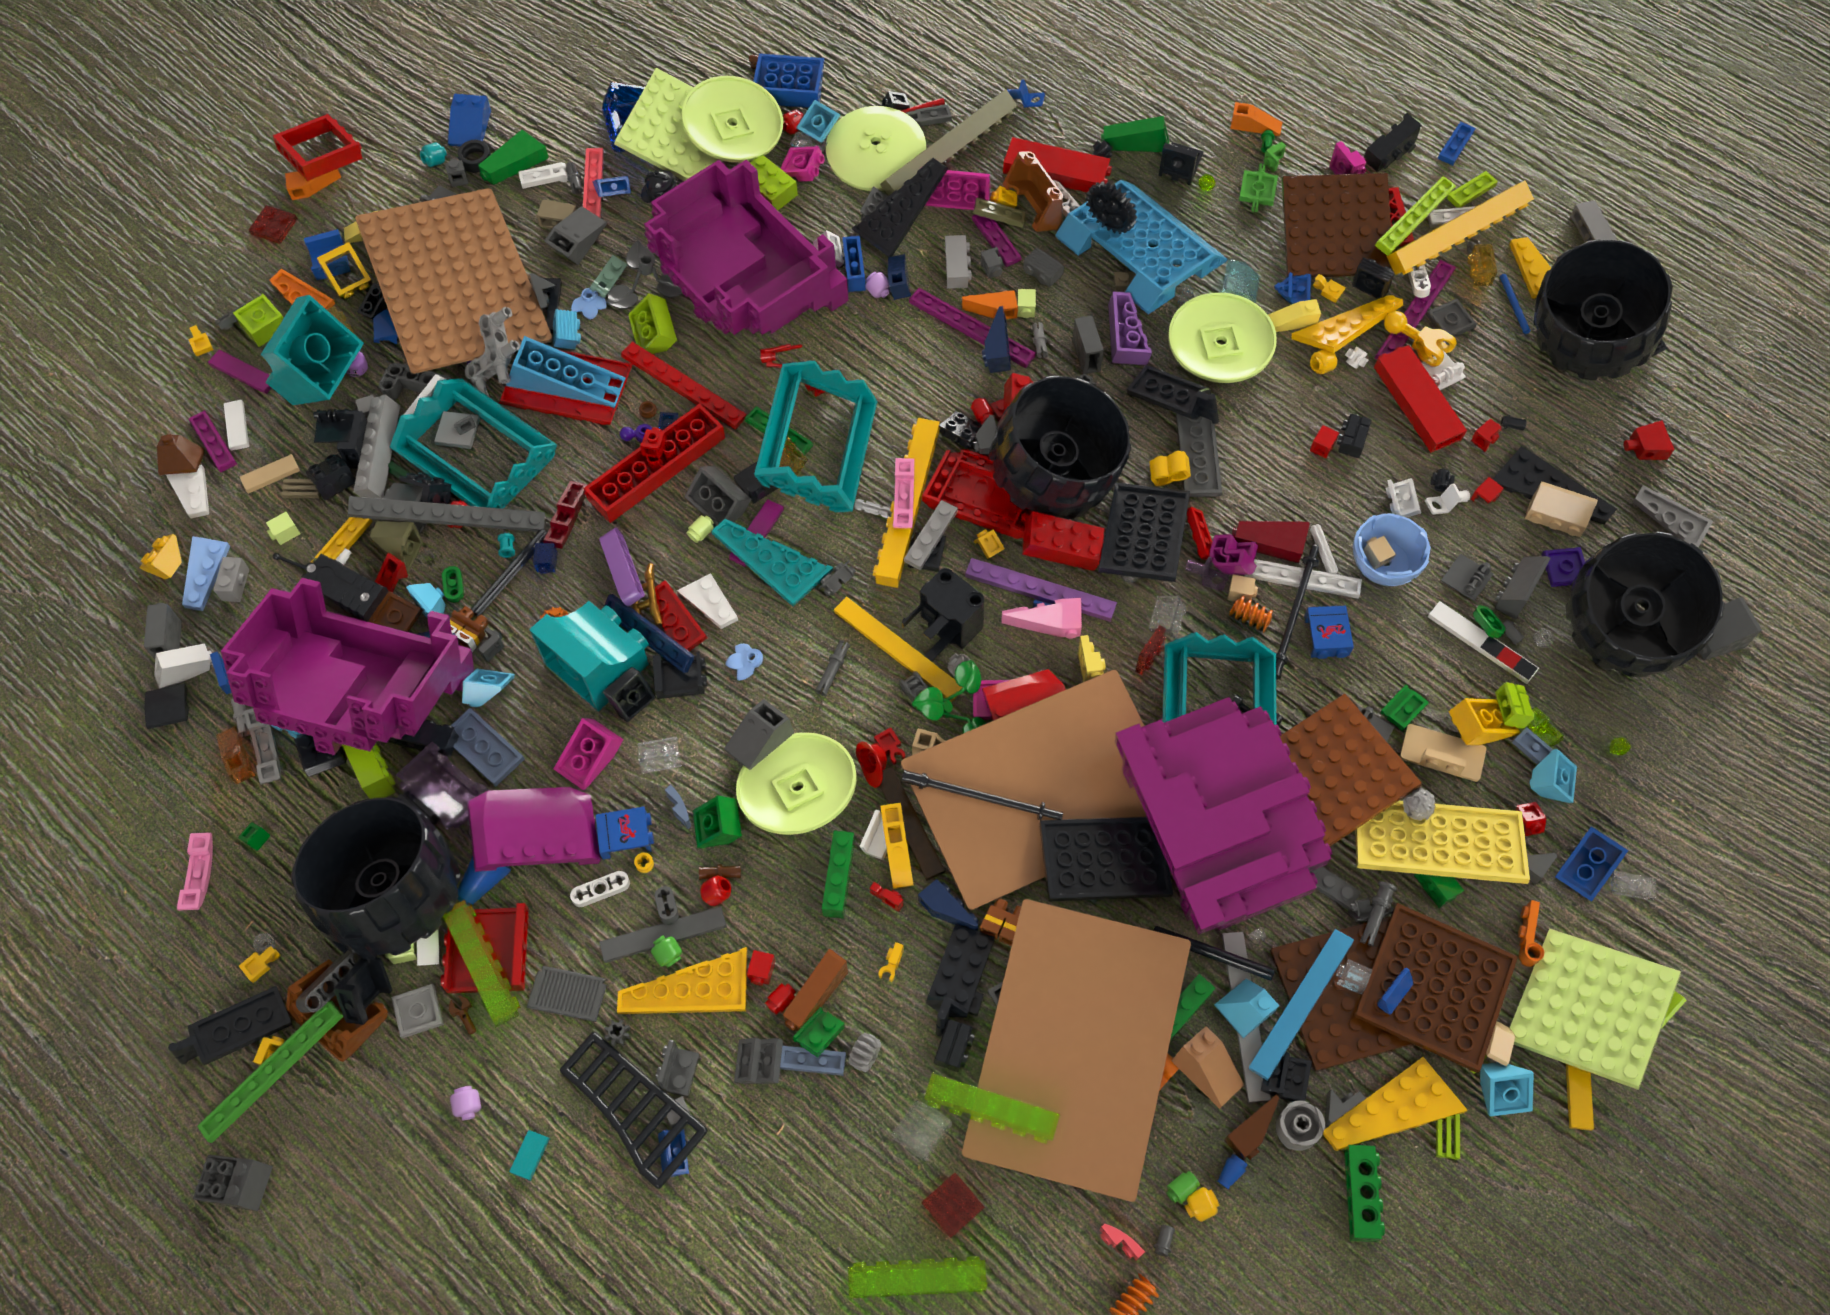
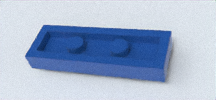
M1460 121L1440 152L1438 159L1453 166L1476 128Z

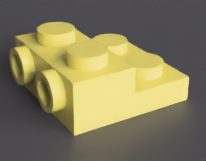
M1080 636L1078 658L1083 682H1086L1104 674L1103 670L1106 669L1104 658L1101 659L1100 652H1094L1093 642L1089 641V636Z

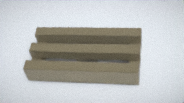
M283 479L282 498H320L319 491L310 479Z

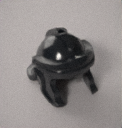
M667 170L648 173L645 177L646 184L641 191V199L646 203H650L676 187L675 176Z

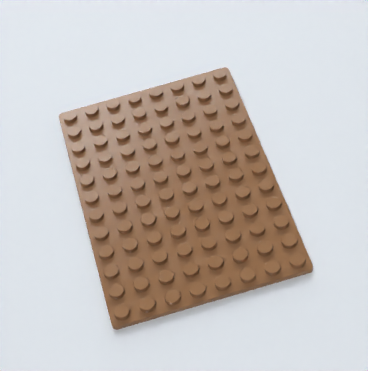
M492 189L472 191L357 215L355 217L412 374L471 361L482 356L485 351V344L480 332L479 319L483 314L490 315L492 312L500 311L503 307H509L512 311V316L504 321L508 343L511 340H516L521 345L524 336L540 343L552 341L551 332Z
M1111 670L901 761L903 770L918 774L927 773V776L933 780L1035 806H1040L1042 802H1045V808L1063 812L1062 820L1147 817L1135 788H1129L1122 771L1123 760L1115 744L1116 732L1136 724H1140L1143 727L1144 724L1116 670ZM910 784L969 910H974L1045 877L1039 827L1040 820L1037 819V814L931 787H926L922 790L919 789V786ZM1042 816V819H1041V820H1057V819H1053V818H1049V817Z
M1029 899L1023 900L964 1140L962 1155L973 1160L1134 1202L1139 1188L1191 942L1188 939Z

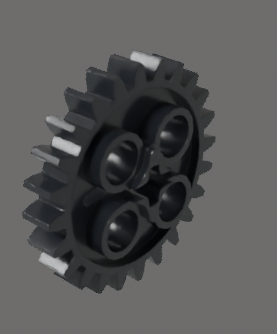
M1103 181L1101 183L1097 182L1086 193L1087 197L1085 199L1088 201L1086 205L1090 207L1088 211L1093 212L1092 217L1097 218V223H1102V228L1106 226L1108 231L1112 229L1114 234L1116 232L1121 234L1122 232L1130 231L1136 223L1138 217L1135 215L1137 210L1133 209L1135 204H1131L1130 201L1132 199L1127 198V193H1122L1121 188L1116 189L1115 184L1111 186L1109 182L1106 184Z

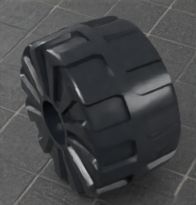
M1592 240L1562 253L1551 270L1545 273L1536 298L1534 325L1537 328L1536 343L1540 351H1546L1552 359V364L1563 372L1569 370L1577 373L1579 378L1587 380H1597L1598 377L1608 376L1612 379L1629 374L1633 367L1645 364L1654 354L1666 332L1672 308L1671 295L1673 285L1670 275L1666 273L1659 262L1660 260L1651 252H1647L1633 243L1623 240Z
M1054 375L1047 376L1034 383H1029L1018 392L998 422L995 436L989 448V460H993L995 469L993 478L998 487H1003L1010 495V501L1022 510L1028 508L1035 512L1064 517L1065 519L1081 517L1090 508L1097 506L1111 491L1129 459L1131 443L1128 421L1115 401L1106 392L1085 380Z
M1659 531L1655 533H1630L1624 535L1594 553L1581 567L1573 580L1570 600L1566 604V618L1571 619L1574 630L1572 638L1580 650L1585 649L1592 656L1593 662L1607 671L1615 669L1628 677H1646L1651 674L1675 669L1696 656L1714 637L1713 631L1718 621L1723 617L1725 609L1721 588L1722 580L1717 569H1714L1709 560L1703 555V551L1693 543L1689 544L1684 540L1673 537L1670 533ZM1637 603L1641 604L1645 610L1640 611L1637 608Z
M394 797L360 800L327 817L303 842L291 873V882L297 892L296 900L313 925L341 952L346 953L349 950L357 953L365 960H375L377 955L391 953L394 956L410 950L411 944L420 938H429L441 926L442 922L440 919L443 915L453 909L459 893L456 885L460 880V869L441 833L419 808L410 806L402 799Z

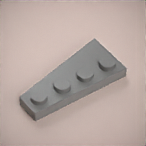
M1644 485L1633 501L1636 506L1675 537L1689 544L1693 543L1697 547L1700 546L1713 522Z

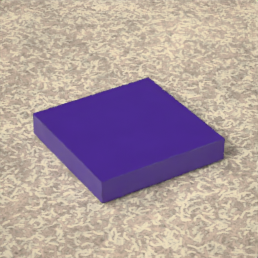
M1581 547L1545 550L1542 552V556L1551 558L1546 566L1551 587L1571 585L1579 570L1585 564Z

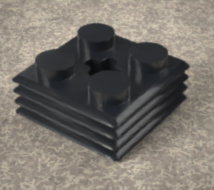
M1363 258L1357 267L1352 286L1376 299H1380L1389 292L1395 273L1391 268L1383 267L1373 259Z
M633 667L603 691L617 714L626 722H629L656 698L641 673Z
M303 735L294 739L303 771L308 777L346 763L342 746L335 755L318 753L313 736Z

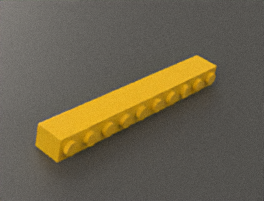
M1526 181L1520 182L1386 257L1395 275L1401 272L1405 275L1413 271V266L1417 268L1425 264L1426 259L1432 260L1438 257V252L1442 251L1444 253L1452 249L1451 245L1455 244L1457 246L1465 242V237L1469 239L1477 235L1478 230L1482 232L1490 228V223L1496 224L1504 220L1503 216L1509 217L1515 214V209L1521 210L1529 206L1528 202L1534 198Z
M918 418L917 424H913L911 433L913 439H909L907 446L909 453L904 456V458L914 459L913 527L893 528L894 501H892L890 509L892 515L887 518L886 522L888 530L887 533H883L882 544L884 545L878 551L877 560H879V563L874 566L873 570L876 584L895 588L899 587L905 564L904 558L908 553L939 436V421Z

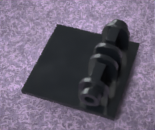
M345 408L344 410L334 409L332 411L328 409L326 411L318 409L314 411V418L317 419L314 443L349 442L351 427L344 416V411L352 410Z
M956 411L939 425V432L941 436L951 439V441L956 439V444L959 443L964 448L971 449L973 447L972 441L976 438V433L982 424Z

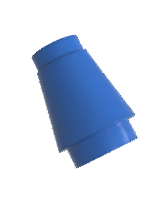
M1232 1154L1230 1158H1227L1217 1182L1226 1189H1229L1246 1172L1245 1168L1248 1164Z

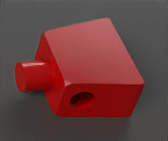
M1662 420L1636 428L1630 436V440H1625L1623 444L1625 451L1634 450L1639 460H1668L1675 450Z

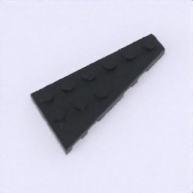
M932 158L917 171L915 176L905 181L899 190H895L876 207V210L870 215H866L863 221L855 225L852 230L885 255L892 257L947 172L948 167Z
M1523 446L1519 448L1493 478L1495 482L1506 488L1505 491L1511 493L1513 491L1518 492L1528 499H1532L1541 481L1597 499L1598 501L1590 520L1603 525L1617 510V508Z

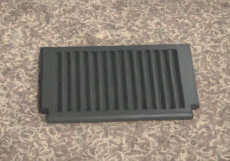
M542 966V971H537L526 1008L596 1022L607 985L603 984L605 978Z

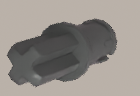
M568 162L566 166L567 180L571 184L572 193L580 194V192H583L580 182L581 176L577 172L575 163Z

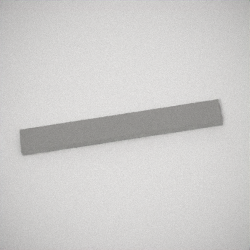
M1222 933L1223 949L1248 959L1244 933ZM1226 965L1230 991L1246 978L1251 981L1250 973ZM1258 1026L1244 1039L1237 1032L1248 1104L1263 1103L1271 1100L1270 1094L1261 1091L1263 1078L1249 1070L1250 1064L1262 1047Z

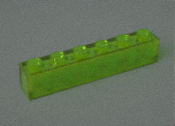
M465 900L455 904L449 913H445L443 919L496 1028L518 1017L517 1009L521 1007L516 996L511 997L509 990L512 988L507 977L502 979L500 972L503 969L498 959L493 960L491 953L494 951L490 942H485L482 937L485 932L481 923H475L473 917L476 916L472 905L467 906Z
M934 1073L931 1074L924 1100L928 1101L927 1106L936 1109L944 1106L949 1108V1113L958 1116L966 1113L971 1115L970 1120L983 1123L984 1119L992 1122V1127L1004 1130L1006 1126L1013 1129V1134L1025 1137L1027 1133L1035 1136V1141L1047 1144L1048 1140L1053 1141L1060 1116L1058 1113Z
M979 1256L966 1257L967 1261H957V1258L950 1257L944 1258V1262H935V1259H922L921 1263L912 1264V1260H900L896 1265H889V1261H878L876 1266H867L866 1262L853 1263V1267H848L849 1298L986 1292L985 1260H980Z

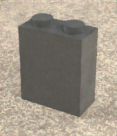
M1093 316L1076 318L1072 341L1083 374L1100 372L1104 349Z
M167 603L147 605L144 648L154 659H156V653L180 648L182 621Z

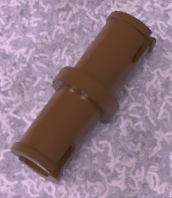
M722 864L714 867H699V880L710 879L717 875L723 878H741L740 865L722 866Z

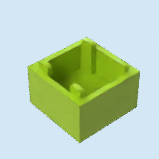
M264 294L233 312L240 326L258 347L270 341L284 319L282 314Z

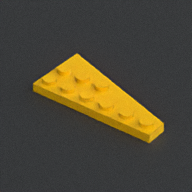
M1387 295L1293 332L1292 340L1335 353L1379 323L1387 314L1402 307L1403 299Z
M747 947L731 954L721 955L720 958L704 961L675 971L676 973L660 976L656 980L640 983L618 991L617 1013L653 1014L746 1011Z
M1422 1057L1327 1127L1323 1132V1136L1334 1150L1338 1151L1345 1149L1348 1145H1358L1362 1142L1419 1127L1449 1116L1462 1114L1468 1110L1427 1060Z

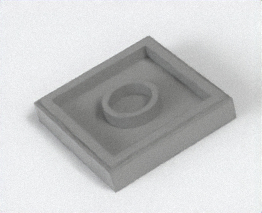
M443 411L434 440L435 445L471 449L480 421L479 415L471 414L476 427L459 435L454 428V423L470 414Z
M434 984L391 997L399 1034L402 1039L444 1025Z

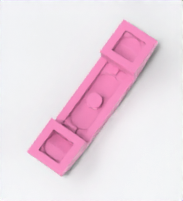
M896 458L893 528H912L914 459Z
M212 833L190 834L187 849L190 858L184 890H180L178 911L199 910L204 901L212 866Z

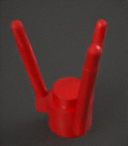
M791 344L761 349L762 364L766 363L767 367L782 368V364L773 363V361H776V353L802 348V345L791 346Z

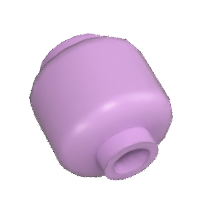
M873 272L866 278L865 287L874 298H885L891 292L889 290V280L882 272Z
M472 1086L455 1089L454 1094L450 1097L452 1113L455 1117H461L462 1121L475 1118V1113L481 1110L479 1092L476 1089H472Z

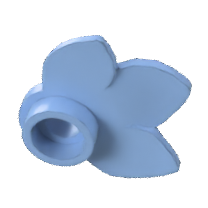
M586 288L582 291L581 297L573 301L571 309L573 312L582 311L585 318L593 319L596 317L598 309H606L607 303L603 297L598 296L596 291L593 292Z
M738 644L735 646L736 653L728 657L725 665L737 670L738 681L750 677L754 669L762 664L763 654L758 649H752L748 644Z

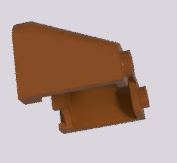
M1029 151L1018 152L1003 182V186L1006 190L1010 188L1015 189L1017 195H1025L1037 212L1034 218L1035 221L1032 224L1036 232L1059 229L1062 224L1063 195L1035 157L1034 153Z
M329 959L290 985L287 989V1011L300 1026L315 1012H300L296 1007V1000L333 963ZM339 968L338 971L340 977L343 975L342 968ZM324 983L323 990L324 992H326L328 986L326 983ZM335 995L330 1000L333 1001L341 1011L337 997ZM308 998L307 1005L309 1008L312 1006L311 998ZM373 1002L365 1009L368 1021L364 1025L347 1023L343 1017L318 1042L339 1061L344 1062L386 1020L388 1011L382 1003Z

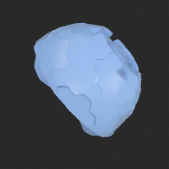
M1389 513L1374 515L1368 518L1355 534L1353 556L1356 565L1362 574L1374 583L1383 586L1406 584L1418 577L1429 563L1431 547L1427 533L1409 518ZM1385 536L1396 555L1389 563V566L1383 565L1374 570L1363 549L1367 545L1366 542L1371 538L1377 537L1378 539Z

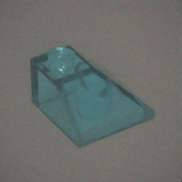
M1228 259L1221 293L1239 295L1256 303L1260 276L1246 262Z

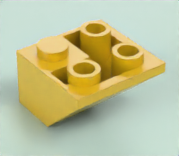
M174 534L157 538L152 544L153 549L150 554L146 553L141 559L142 565L139 568L163 579L171 578L182 563L177 537Z

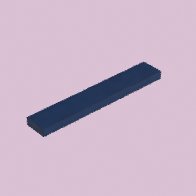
M614 594L608 595L605 605L617 613L622 621L620 623L621 626L628 631L632 628L636 629L644 636L649 647L683 673L689 671L695 657L692 653L630 606H626Z

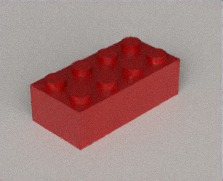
M1032 511L1025 521L1022 555L1094 571L1100 564L1104 528Z

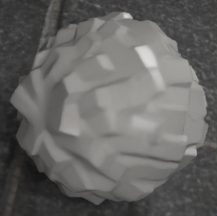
M1423 788L1416 789L1412 792V795L1410 794L1403 798L1404 812L1414 820H1428L1436 807L1434 795Z

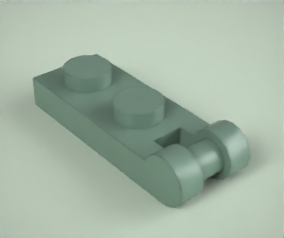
M612 255L589 289L600 293V296L605 299L628 264Z

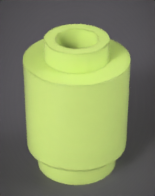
M700 515L688 527L689 530L686 533L691 540L698 543L714 529V522L707 515L705 517Z

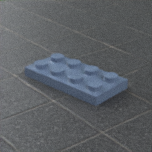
M471 708L451 725L459 736L457 743L453 746L454 749L495 787L525 760L523 755Z

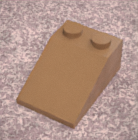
M1207 1026L1187 1042L1172 1059V1062L1219 1109L1244 1086L1223 1042Z

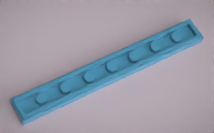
M1337 929L1334 930L1253 1059L1249 1070L1265 1080H1269L1352 946L1354 939Z

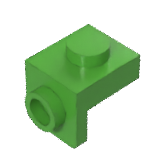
M1282 141L1272 145L1265 153L1263 162L1273 172L1278 168L1279 159L1284 156L1286 145Z

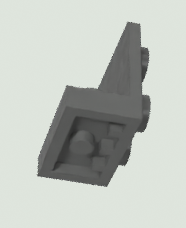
M669 1040L668 1045H665L663 1048L662 1058L664 1060L662 1067L659 1066L656 1072V1079L661 1089L667 1093L689 1097L700 1054L678 1049L675 1041Z

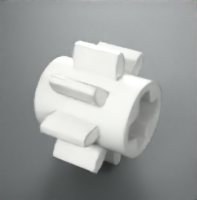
M1357 346L1354 350L1349 348L1345 354L1348 357L1346 362L1356 369L1359 365L1364 367L1368 362V359L1365 358L1368 353Z

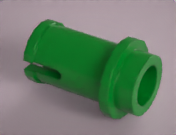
M1265 130L1261 134V151L1263 153H1266V150L1272 146V140L1275 136L1271 130Z

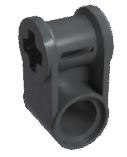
M917 671L913 672V675L907 679L899 680L902 691L911 702L914 701L920 692L928 688Z

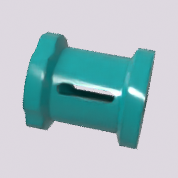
M504 533L498 535L497 540L500 543L498 555L503 558L513 557L515 555V549L513 548L515 537L513 534Z

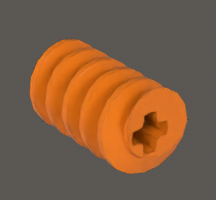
M1244 596L1239 600L1237 599L1229 616L1231 617L1235 613L1236 620L1242 617V623H1246L1249 620L1250 627L1256 623V630H1260L1263 627V633H1265L1273 617V610L1265 613V606L1258 610L1259 603L1252 607L1251 599L1244 603Z
M1138 1274L1140 1280L1134 1279L1132 1281L1134 1287L1128 1286L1126 1288L1128 1294L1122 1293L1120 1295L1122 1301H1115L1117 1309L1110 1307L1109 1311L1112 1315H1140L1139 1309L1144 1312L1147 1311L1144 1305L1145 1302L1150 1305L1153 1304L1150 1298L1151 1295L1156 1298L1159 1297L1156 1288L1144 1276Z

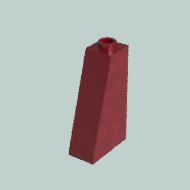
M1239 521L1238 527H1233L1232 535L1238 543L1256 542L1258 545L1256 553L1299 563L1303 554L1310 522Z

